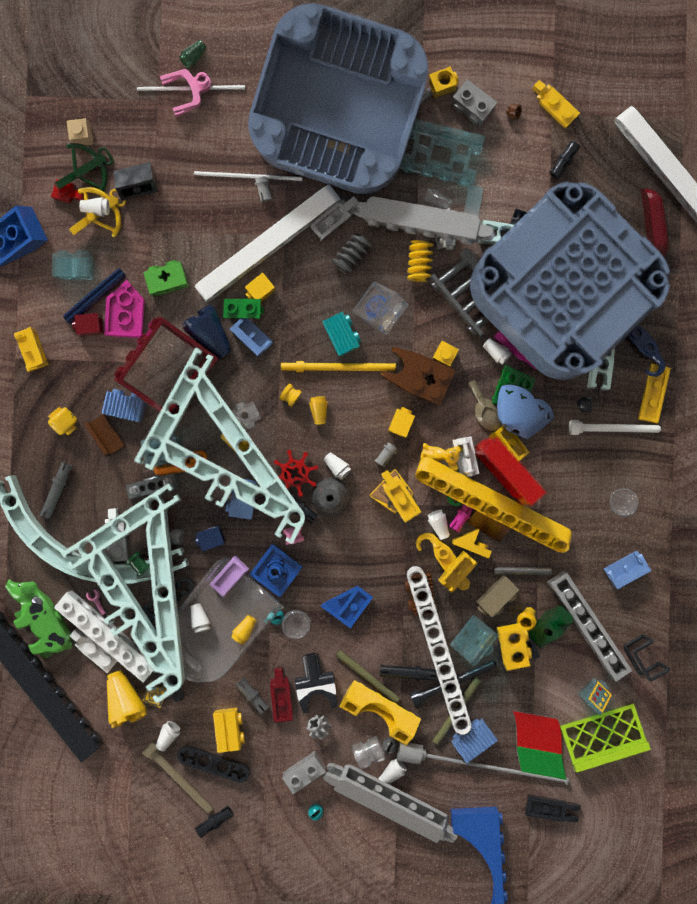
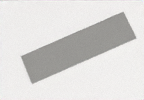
M468 186L464 213L478 215L479 217L483 194L482 187Z

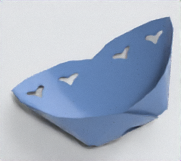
M515 385L501 386L498 394L497 415L499 422L509 433L529 439L554 419V414L549 404L541 399H534L528 390ZM506 390H508L509 392H510V391H514V392L511 393L510 395H508V393L506 392ZM520 394L527 397V399H521ZM512 430H518V431H520V433L517 434V433L513 432Z

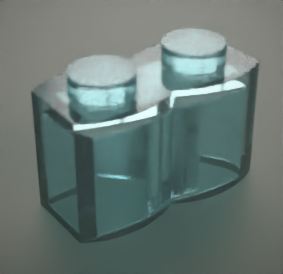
M58 250L57 253H52V277L55 279H93V256L85 250H78L77 253L70 254L67 250Z

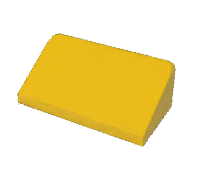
M503 426L489 436L491 439L498 437L519 462L530 453L518 436L509 433Z

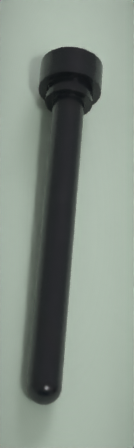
M490 661L457 676L458 683L460 684L494 669L496 662ZM449 683L446 685L445 689L454 687L455 684ZM439 684L423 692L413 691L409 694L416 708L425 702L424 699L442 692Z

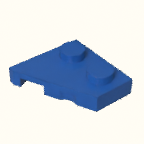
M357 585L322 603L321 607L351 628L373 596Z

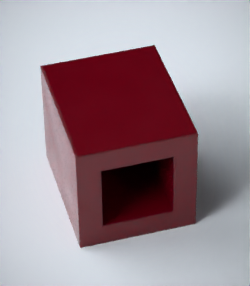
M99 313L74 315L75 321L72 322L74 332L78 336L85 337L104 334L102 315Z

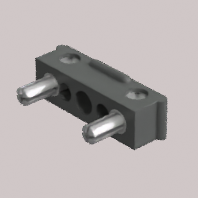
M178 473L155 476L126 485L129 499L145 495L147 497L162 488L160 485L161 481L164 482V486L170 483L174 488L181 487ZM152 482L156 484V488L154 490L150 488V484Z

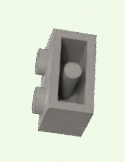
M467 79L453 96L451 104L457 112H463L467 115L470 122L482 126L494 111L497 102Z

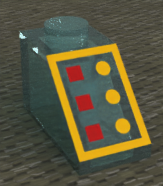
M595 678L578 693L599 715L603 713L611 697V694L607 691L610 687L602 679L598 682Z

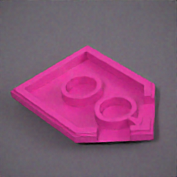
M127 280L106 297L104 336L139 338L143 334L145 300Z

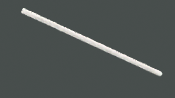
M245 85L211 86L209 90L245 89ZM190 86L137 87V91L191 90Z
M194 171V175L239 178L266 176L267 179L302 181V177Z

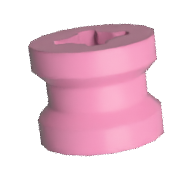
M295 527L283 530L286 538H291ZM302 527L293 544L305 541L304 536L301 535Z

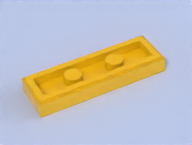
M650 365L649 371L656 372L658 370V365ZM665 367L664 372L657 377L648 375L638 420L658 424L671 368Z

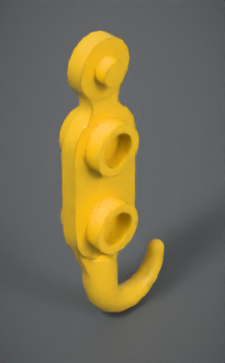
M421 534L416 541L418 551L422 550L421 542L424 539L430 540L433 544L436 559L444 571H446L456 559L452 550L439 541L434 534ZM465 578L458 588L460 590H467L470 586L469 579Z

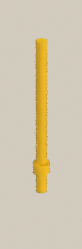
M296 361V363H281V371H296L298 373H304V371H396V364L304 363V361Z

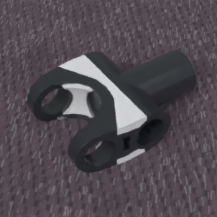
M319 653L303 655L302 661L305 676L295 678L297 697L303 714L309 713L308 702L315 694L324 695L328 702H330L331 709L337 708L336 684L333 671L322 673Z

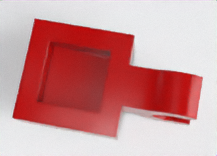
M70 183L60 190L54 185L51 194L53 199L71 204L72 199L84 200V194L78 193L75 184Z

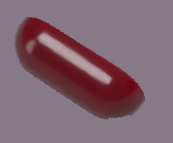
M641 189L647 240L664 258L669 248L664 203L656 191Z

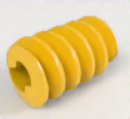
M412 240L410 241L412 245L409 247L413 251L409 253V257L412 260L408 261V265L412 266L408 268V273L412 275L407 276V280L426 282V278L431 277V274L426 273V271L432 269L427 263L433 261V259L427 257L433 254L428 248L433 247L434 244L428 241Z

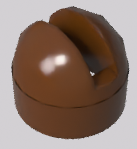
M515 103L508 105L507 108L509 110L506 111V115L510 119L518 120L522 113V106Z

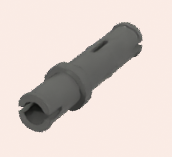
M61 462L56 477L52 479L53 484L39 514L43 517L44 515V518L47 519L52 518L63 488L68 484L67 479L73 468L72 465Z

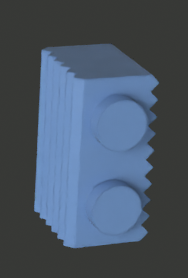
M113 389L112 392H106L102 414L142 423L147 403L131 393V396H126L124 391Z
M482 718L471 722V729L468 733L462 735L456 733L453 736L452 744L464 761L469 763V761L498 740Z

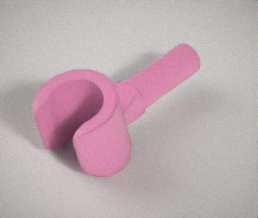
M94 590L95 598H92L91 594L87 593V599L94 601L101 615L106 614L99 600L100 592Z

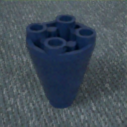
M207 305L197 312L199 314L197 317L192 316L182 322L184 326L182 329L205 349L217 356L218 359H221L231 351L229 348L230 344L214 306Z

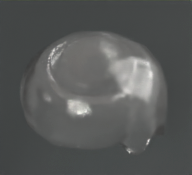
M619 488L609 498V507L617 516L628 517L638 509L639 499L636 493L630 489Z
M291 610L282 619V631L288 638H303L310 631L311 619L303 611Z

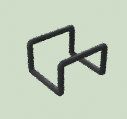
M642 634L626 643L624 650L638 674L645 675L647 680L652 682L668 673L670 668L661 662H656L648 668L644 667L637 652L651 645L654 640ZM643 638L648 642L633 650L632 656L628 647ZM657 666L665 669L653 677H650L648 674L649 671Z

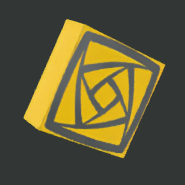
M157 684L155 685V690H146L142 701L161 708L164 699L156 703L153 696L162 695L167 691V688Z

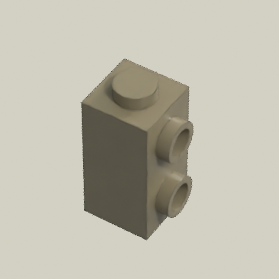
M502 575L476 601L479 604L477 608L485 616L487 614L491 617L494 615L498 616L504 610L503 606L508 601L511 603L516 599L519 589L505 575Z

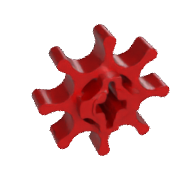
M288 450L289 461L281 464L278 460H275L274 464L279 465L282 469L278 477L285 482L286 489L288 490L291 486L298 489V496L301 497L303 496L301 486L304 483H310L313 487L316 486V482L311 481L308 474L312 470H318L319 467L315 465L309 468L305 465V458L309 455L307 452H304L300 460H295L292 457V451ZM287 468L292 470L298 468V473L303 476V479L300 477L292 478V473ZM298 480L301 481V482L298 483V484H295V483H294L295 481H298Z

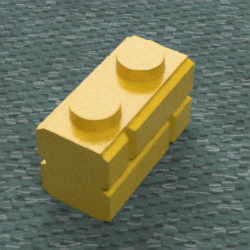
M237 707L215 710L213 718L217 752L241 750L242 744H245L244 732H240V725L243 724L242 713H238Z

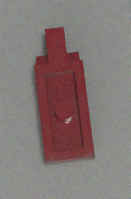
M276 667L274 669L275 678H271L270 683L274 723L293 721L290 682L288 677H283V668Z

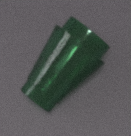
M198 40L181 51L179 60L187 68L194 67L207 49L206 45L201 40Z

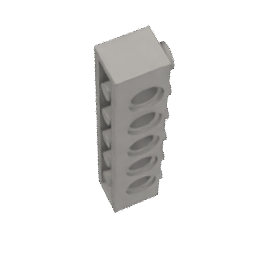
M562 571L548 580L547 583L565 610L571 613L573 622L613 680L618 681L630 673L632 669L569 575Z

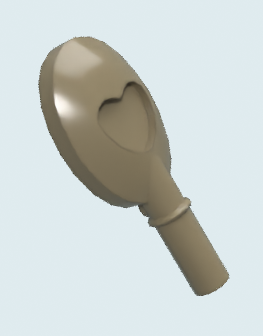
M475 380L469 382L468 384L477 400L475 416L478 423L489 431L498 429L501 423L497 415V405L492 403L490 399H484Z

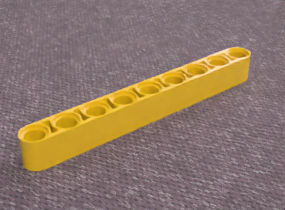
M429 457L420 460L415 474L419 482L557 552L564 553L569 550L572 532L567 527Z

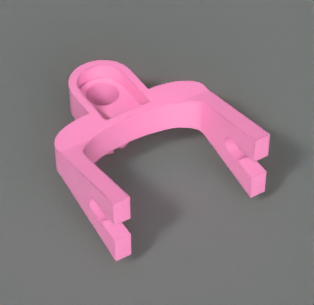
M182 69L160 76L163 86L179 78H184L191 87L193 100L191 103L174 107L173 111L176 117L200 106V94L207 92L211 88V81L206 73L200 72L196 77H193L187 69Z

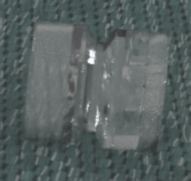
M377 736L367 739L365 744L359 742L352 745L353 754L360 770L369 767L371 762L379 763L386 760Z

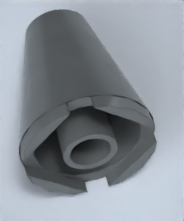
M324 479L317 483L313 489L312 503L315 509L325 516L339 515L349 504V490L338 479ZM327 495H333L334 500L328 502L326 500Z

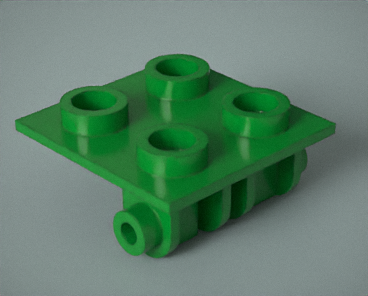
M505 365L504 370L501 371L500 380L497 381L498 386L495 387V394L491 399H493L492 403L498 404V394L501 386L504 385L519 386L531 393L536 379ZM506 390V392L508 393V395H510L511 393L514 392V391H510V392H509L508 390ZM520 394L521 399H527V397Z

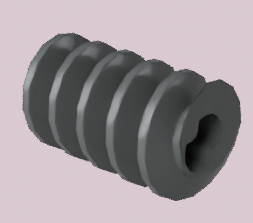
M356 232V235L351 236L352 242H346L348 248L342 247V253L336 254L338 260H331L345 274L347 271L354 272L351 268L352 265L358 267L356 259L363 261L361 253L368 255L366 247L369 249L373 248L370 242L358 232Z

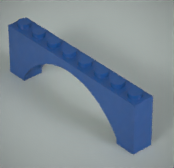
M496 806L450 809L453 833L459 834L469 841L482 854L491 870L493 880L491 904L507 903L506 890H503V883H506L505 871H502V864H505L504 851L501 852V844H504L503 832H500V825H503L502 813L498 812Z

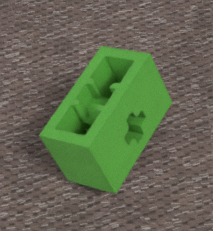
M177 260L167 262L166 266L149 267L148 271L143 272L149 294L152 297L189 287L184 266L181 262H177ZM165 274L169 276L167 277L168 281L163 280L165 278Z

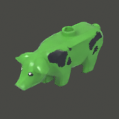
M9 579L5 588L13 599L21 604V610L14 613L17 618L14 620L17 629L30 626L32 632L40 638L35 644L28 645L32 654H39L42 658H48L53 653L71 649V632L64 621L65 617L54 608L55 605L52 600L33 581L16 583Z

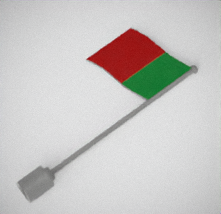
M512 710L516 723V747L521 771L470 761L466 763L464 760L426 754V749H423V745L408 743L404 745L401 742L398 744L397 761L420 765L421 761H425V758L563 782L565 785H568L570 782L569 778L565 776L562 761V734L557 718Z

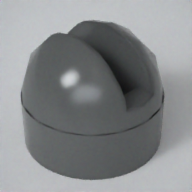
M391 737L385 738L382 742L383 751L387 754L394 753L397 750L396 740ZM392 742L393 745H392L391 749L388 751L387 748L389 747L390 743Z

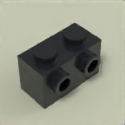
M151 162L113 171L115 189L121 201L158 192L157 177Z

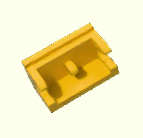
M29 327L14 333L28 372L49 365L36 329Z
M462 551L438 581L453 593L478 563L466 552Z

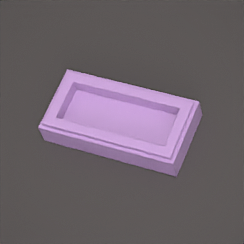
M234 556L209 585L224 598L247 573L249 568L239 558Z

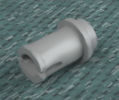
M267 177L256 178L254 184L258 188L260 202L272 200Z
M389 442L387 445L384 444L385 448L375 459L384 468L392 456L397 454V448Z

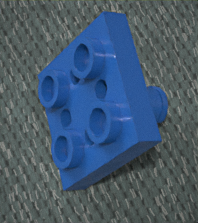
M272 543L249 575L278 597H281L303 566Z

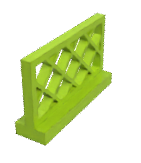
M633 703L560 726L572 761L573 770L576 773L651 750ZM631 709L633 715L630 723L620 718L623 711ZM610 715L616 718L612 729L602 724L605 716ZM589 721L598 724L594 734L583 730ZM619 721L629 725L624 736L614 731ZM601 726L610 731L606 741L596 737ZM575 727L580 730L575 740L568 737L567 728ZM631 727L638 730L640 739L633 741L627 738ZM582 732L592 736L587 747L578 743ZM613 733L622 737L618 746L608 743ZM594 739L604 743L601 751L595 752L590 749ZM576 744L586 750L582 757L575 759L573 750Z

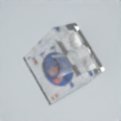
M373 281L351 312L377 331L387 335L409 304L397 292Z

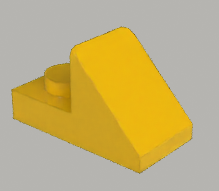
M479 529L456 537L451 542L486 558H489L492 552L487 549L488 545L481 542L474 544Z

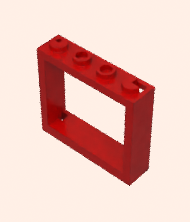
M498 437L481 440L475 446L477 449L475 450V455L516 502L532 506L546 493Z

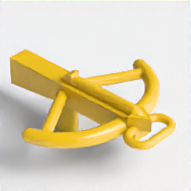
M86 187L79 189L78 193L84 194V200H88L87 192L95 193L104 197V199H108L110 209L112 208L116 217V226L113 228L97 221L96 219L100 216L87 213L86 217L69 228L72 235H76L90 223H95L113 231L112 237H116L121 227V215L117 206L123 207L126 204V200H123L122 204L118 203V198L113 196V193L117 192L116 189L110 191V197L105 192L96 188Z

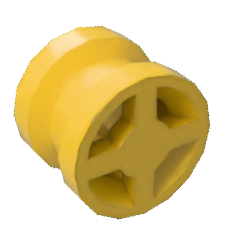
M289 383L279 399L288 402V405L292 408L302 392L295 390L293 385Z

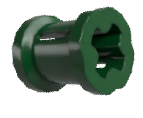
M136 552L125 564L129 565L139 578L150 568V563L147 564L139 556L140 553Z

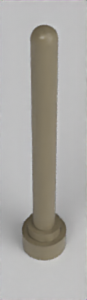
M152 741L142 751V754L146 758L154 759L206 813H212L213 807L159 754L156 744Z

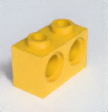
M520 623L497 627L503 663L506 670L530 666L529 659H532L530 647L526 646V640H529L526 628L523 629ZM512 634H518L515 640H509ZM517 652H520L521 656L517 659H514L513 655Z

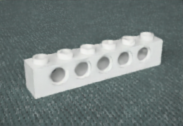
M73 590L67 592L54 608L142 682L151 675L153 669L137 644L123 632L113 636L110 630L112 628L117 629V627L110 623L105 624V617Z

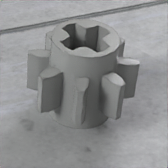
M317 714L309 719L308 727L306 728L310 732L309 736L322 740L329 735L330 727L332 726L328 723L329 719L324 715L320 717Z

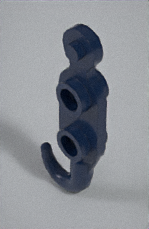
M637 325L628 334V338L644 356L658 364L656 372L645 370L647 375L657 377L664 372L665 361L661 357L657 343L643 327Z

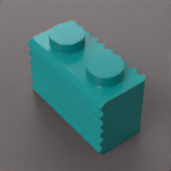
M342 311L322 321L338 357L360 348L359 343L361 339L357 331L353 333L350 327L353 323L348 314L344 315Z

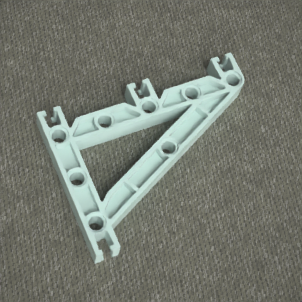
M195 348L134 461L143 465L144 461L141 459L147 450L154 452L155 455L151 465L146 464L145 466L150 470H154L164 452L167 462L203 481L214 479L205 496L207 500L213 501L214 498L210 496L218 486L225 490L222 501H217L216 504L223 507L232 489H234L237 499L273 518L284 515L275 535L282 537L283 534L280 532L285 524L288 523L295 528L291 538H286L285 541L293 544L304 523L305 515L207 378L206 373L214 358L207 355V361L203 367L198 368L194 363L202 351ZM191 370H196L199 375L197 379L191 380L188 378V373ZM195 393H197L201 404L259 483L260 488L170 441ZM173 404H177L180 407L179 412L175 415L169 412V408ZM157 438L160 440L161 446L154 450L151 447V441ZM241 441H247L250 444L248 451L242 452L239 450L238 445ZM188 457H194L196 460V465L193 468H188L185 464ZM224 475H228L231 478V484L227 487L222 486L220 483V478ZM260 493L266 497V501L262 505H258L254 500L255 496ZM292 512L300 514V520L297 523H292L289 520Z
M170 483L61 553L63 558L68 559L72 558L71 553L77 550L82 555V558L76 563H68L71 570L79 568L90 560L88 569L110 604L121 607V609L104 619L105 624H113L114 621L112 619L120 615L124 621V625L119 629L112 628L110 630L113 636L118 635L133 625L131 632L133 640L153 671L163 673L162 676L146 686L148 691L155 690V685L163 682L167 688V691L162 695L153 696L156 703L178 690L185 681L167 510L182 499L179 494H176L173 500L167 503L164 502L161 496L168 490L172 491L175 489ZM156 499L159 502V508L154 511L151 508V502ZM121 521L126 523L124 532L118 529V524ZM146 523L157 631L105 551ZM87 543L93 545L91 553H88L85 549ZM109 575L114 578L112 586H109L106 582V578ZM162 587L168 589L169 594L167 597L161 596L160 589ZM128 609L135 611L136 616L134 619L128 617ZM149 642L156 644L157 650L155 652L149 650ZM171 675L176 676L178 684H171L169 677Z

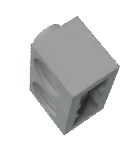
M314 751L284 771L282 779L292 794L323 775L326 771V766L317 752Z

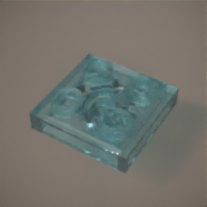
M472 615L450 645L468 662L476 666L484 655L491 654L493 650L492 644L499 635L475 615Z

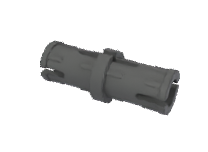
M245 677L235 685L246 697L245 700L250 702L260 715L269 708V705L258 695V690H254Z

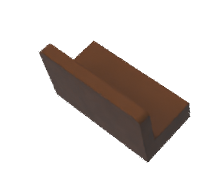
M102 414L92 422L84 424L105 456H111L126 446L105 414Z
M476 510L468 520L470 525L498 542H501L511 529Z

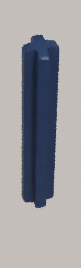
M120 268L116 269L63 315L64 319L71 324L75 321L74 315H82L124 279L126 274Z

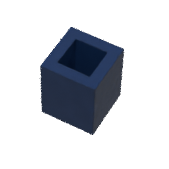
M220 525L196 533L195 542L198 549L201 548L202 552L226 543Z

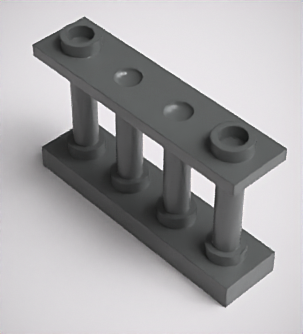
M466 247L459 255L461 257L460 262L439 279L435 274L432 275L430 285L436 292H441L465 321L472 336L476 335L479 338L483 334L480 328L487 324L489 320L483 316L475 323L468 315L477 307L472 300L464 308L456 301L460 295L470 288L471 277L452 293L444 286L447 281L464 267H469L473 272L479 262Z

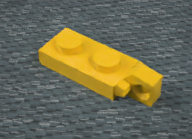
M540 80L534 84L532 90L538 94L536 97L539 100L538 103L564 128H567L580 112L549 84L546 87Z
M388 470L383 472L381 475L386 482L382 485L384 491L404 522L406 523L420 514L421 510L401 479L399 480L397 476L392 478Z

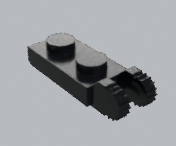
M528 794L525 815L576 823L579 817L573 814H565L566 809L578 811L581 805Z

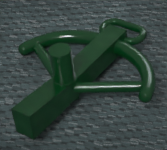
M67 144L66 148L72 149L73 172L54 183L57 189L60 190L74 180L80 179L104 191L107 184V171L104 164L110 166L114 162L107 148L101 147L98 149L97 155L93 149L84 144ZM75 148L88 152L93 157V160L77 168ZM102 150H105L111 159L109 163L106 162V156L101 154ZM99 166L102 174L101 186L84 178L83 175Z

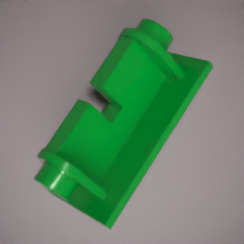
M224 299L223 318L260 319V315L264 314V307H261V299Z

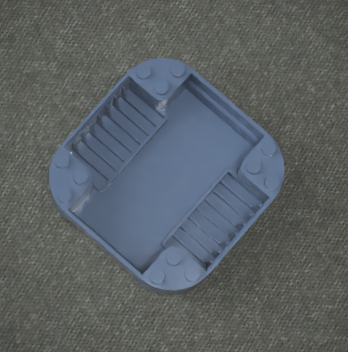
M303 4L291 9L280 19L275 28L251 106L248 127L255 147L269 164L278 169L308 177L352 193L372 194L387 187L399 172L416 114L425 91L428 77V62L425 52L418 41L406 32L320 4ZM329 140L337 141L334 149L327 147ZM339 142L346 144L344 152L337 150ZM348 145H350L349 152L347 154V147Z
M565 182L547 191L530 211L485 252L475 266L470 282L473 301L481 313L537 370L548 377L559 380L579 377L603 363L602 360L650 312L663 303L670 286L668 285L669 268L661 253L628 224L615 210L616 207L599 190L581 182L579 184Z

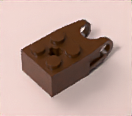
M392 347L391 352L403 361L404 368L396 374L382 371L380 376L404 392L439 407L456 370L421 354ZM431 376L434 384L427 385L425 377Z

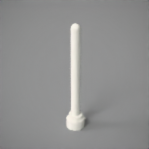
M570 420L569 434L579 435L583 431L659 433L661 427L659 425L583 424L579 420Z

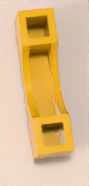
M355 680L347 689L339 706L354 716L365 711L377 713L386 721L389 727V736L404 745H407L413 739L421 720L414 713L403 709L395 702H391L381 694L372 691L364 684Z

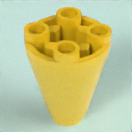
M122 671L107 675L109 725L112 728H117L127 721L132 723L146 716V706L126 675H123Z

